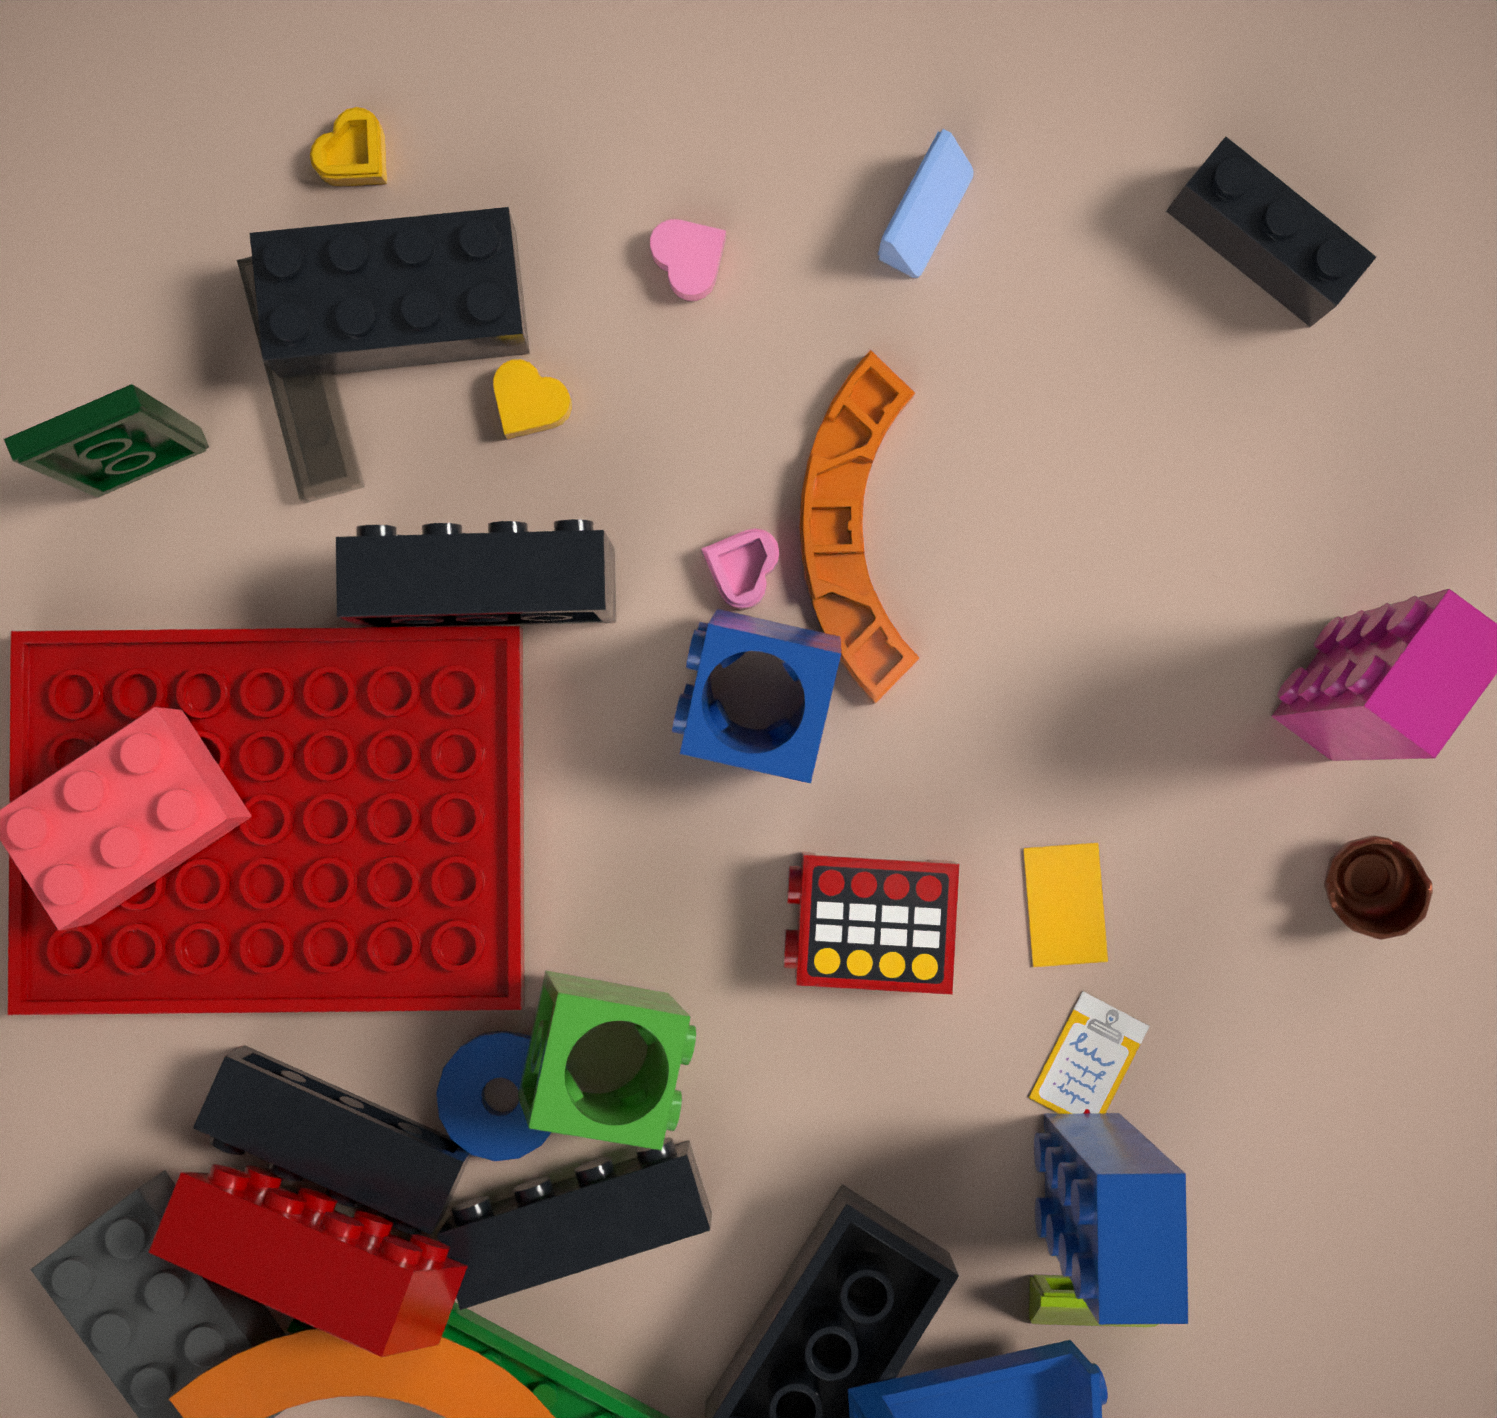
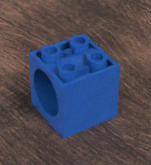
M721 609L715 611L709 623L699 622L698 629L694 630L686 663L687 669L698 671L695 685L686 683L684 693L680 694L672 727L673 733L684 735L680 754L811 784L841 657L840 636ZM748 651H759L774 655L783 660V667L795 682L800 680L805 695L803 702L790 719L783 718L768 726L767 729H751L740 726L729 719L719 699L715 700L713 697L711 675L713 669L719 663L724 669Z

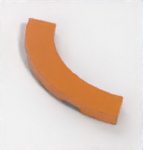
M870 350L848 375L831 401L816 434L807 461L801 493L799 537L801 562L807 590L823 633L840 636V663L852 680L875 704L918 661L919 657L902 639L889 620L876 591H874L864 555L863 505L871 466L884 436L897 416L915 395V392Z
M317 1328L296 1331L295 1333L270 1339L240 1351L204 1371L169 1398L183 1418H267L285 1409L308 1402L353 1396L395 1399L423 1407L445 1418H555L526 1386L503 1367L478 1352L443 1336L439 1345L379 1357Z

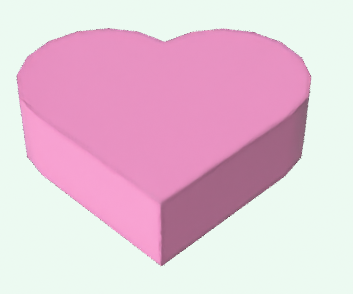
M679 219L666 220L654 228L650 237V250L653 260L661 269L668 272L669 284L672 291L678 297L686 301H698L712 292L724 250L726 230Z
M749 529L701 549L719 594L727 605L733 609L747 610L761 602L765 596L767 585L765 576L774 570L779 558L778 543L770 533L762 529Z

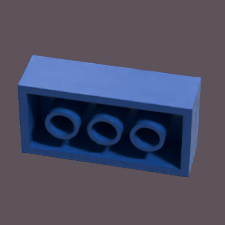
M1044 1113V1133H1035L1034 1137L1037 1172H1045V1197H1037L1035 1200L1036 1231L1039 1238H1046L1050 1256H1056L1063 1277H1069L1072 1281L1076 1298L1084 1300L1099 1325L1188 1324L1186 1173L1120 1113Z

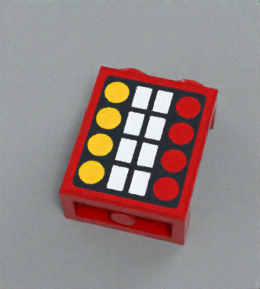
M802 852L801 866L789 865L787 904H799L797 930H785L783 968L795 969V982L798 986L953 995L960 864L946 860L927 859L925 862L823 856L811 852Z

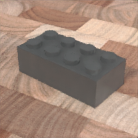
M165 1170L137 1188L30 1269L138 1418H183L169 1400L173 1394L204 1371L232 1355L270 1339L286 1335L264 1304L148 1253L176 1185ZM280 1411V1412H278V1413H276V1414H274V1415H271V1416H269V1417H267V1418H275L277 1415H279V1414H280L281 1412H283V1411Z

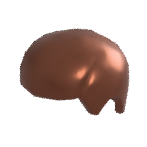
M1375 835L1348 841L1329 859L1324 880V888L1330 906L1344 925L1354 932L1379 940L1409 933L1426 918L1433 894L1432 881L1416 855L1399 841Z

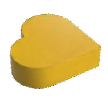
M353 107L346 109L335 120L333 132L321 135L311 146L310 160L313 168L324 182L332 186L387 184L386 144L381 124L375 115L365 108Z
M511 359L503 363L496 370L493 378V388L504 435L507 439L554 429L563 425L569 418L572 411V399L566 386L559 380L552 377H541L538 370L530 362L522 359Z

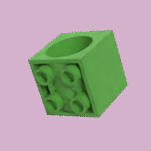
M545 970L518 1092V1098L528 1128L662 1150L666 1130L674 1131L680 1117L682 1094L681 1091L675 1090L680 1064L689 1065L695 1048L696 1027L689 1025L691 1016L669 993ZM612 1021L635 1023V1028L648 1046L644 1063L636 1076L626 1085L611 1092L588 1093L581 1091L566 1067L568 1056L575 1043L590 1029L600 1024Z

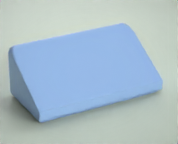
M945 129L937 132L881 239L878 251L879 260L912 278H918L922 275L973 179V168L951 132Z

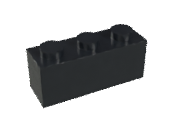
M1226 136L1192 176L1166 211L1309 327L1313 326L1341 302L1376 259L1373 253Z

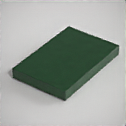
M133 384L4 439L13 462L96 497H101L201 454L209 448L201 427Z

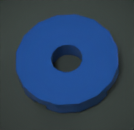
M510 1031L482 1033L463 1044L444 1066L436 1092L439 1118L451 1140L470 1153V1155L491 1161L519 1159L542 1146L552 1133L529 1129L520 1101L512 1110L501 1112L491 1108L485 1099V1086L494 1078L509 1079L516 1085L519 1091L531 1036Z

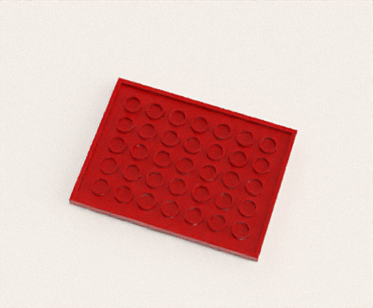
M522 627L11 631L9 803L154 707L183 710L252 817L93 923L60 931L9 855L8 1015L522 1010L525 1007Z

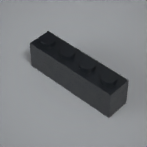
M246 1045L224 1057L193 1126L194 1129L209 1135L210 1144L223 1152L234 1155L250 1153L269 1162L267 1167L275 1175L291 1181L308 1179L326 1187V1194L330 1198L337 1200L338 1203L353 1208L362 1207L364 1204L386 1214L385 1219L393 1223L392 1227L410 1234H419L421 1230L428 1234L434 1232L445 1215L471 1156L470 1153L466 1152L446 1134Z
M664 1138L662 1150L639 1147L636 1149L637 1157L613 1164L611 1157L598 1158L578 1166L574 1170L575 1177L553 1184L549 1176L539 1177L516 1186L513 1189V1197L490 1203L489 1196H479L454 1206L451 1209L453 1216L448 1217L437 1233L439 1242L450 1247L447 1255L448 1258L468 1266L456 1296L459 1309L463 1310L710 1231L712 1211L690 1140L674 1145L672 1138Z

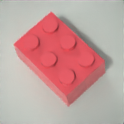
M154 707L0 809V841L60 931L93 923L252 816L183 710Z

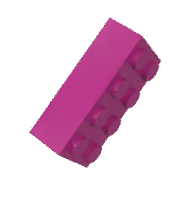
M1450 589L1420 597L1415 595L1408 600L1393 604L1385 603L1381 607L1367 611L1360 610L1355 614L1343 617V619L1337 616L1324 627L1316 638L1314 647L1319 652L1306 669L1302 667L1296 669L1280 687L1277 698L1282 700V702L1271 717L1331 761L1436 758L1497 674V623Z

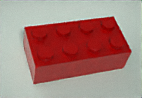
M212 1164L209 1173H180L148 1253L379 1357L439 1345L468 1267L447 1257L450 1250L449 1246L420 1235H412L410 1241L390 1233L393 1223L389 1220L362 1211H355L353 1217L334 1210L337 1200L330 1198L327 1194L308 1188H300L298 1194L280 1187L283 1180L282 1177L261 1167L246 1165L244 1172L231 1167Z

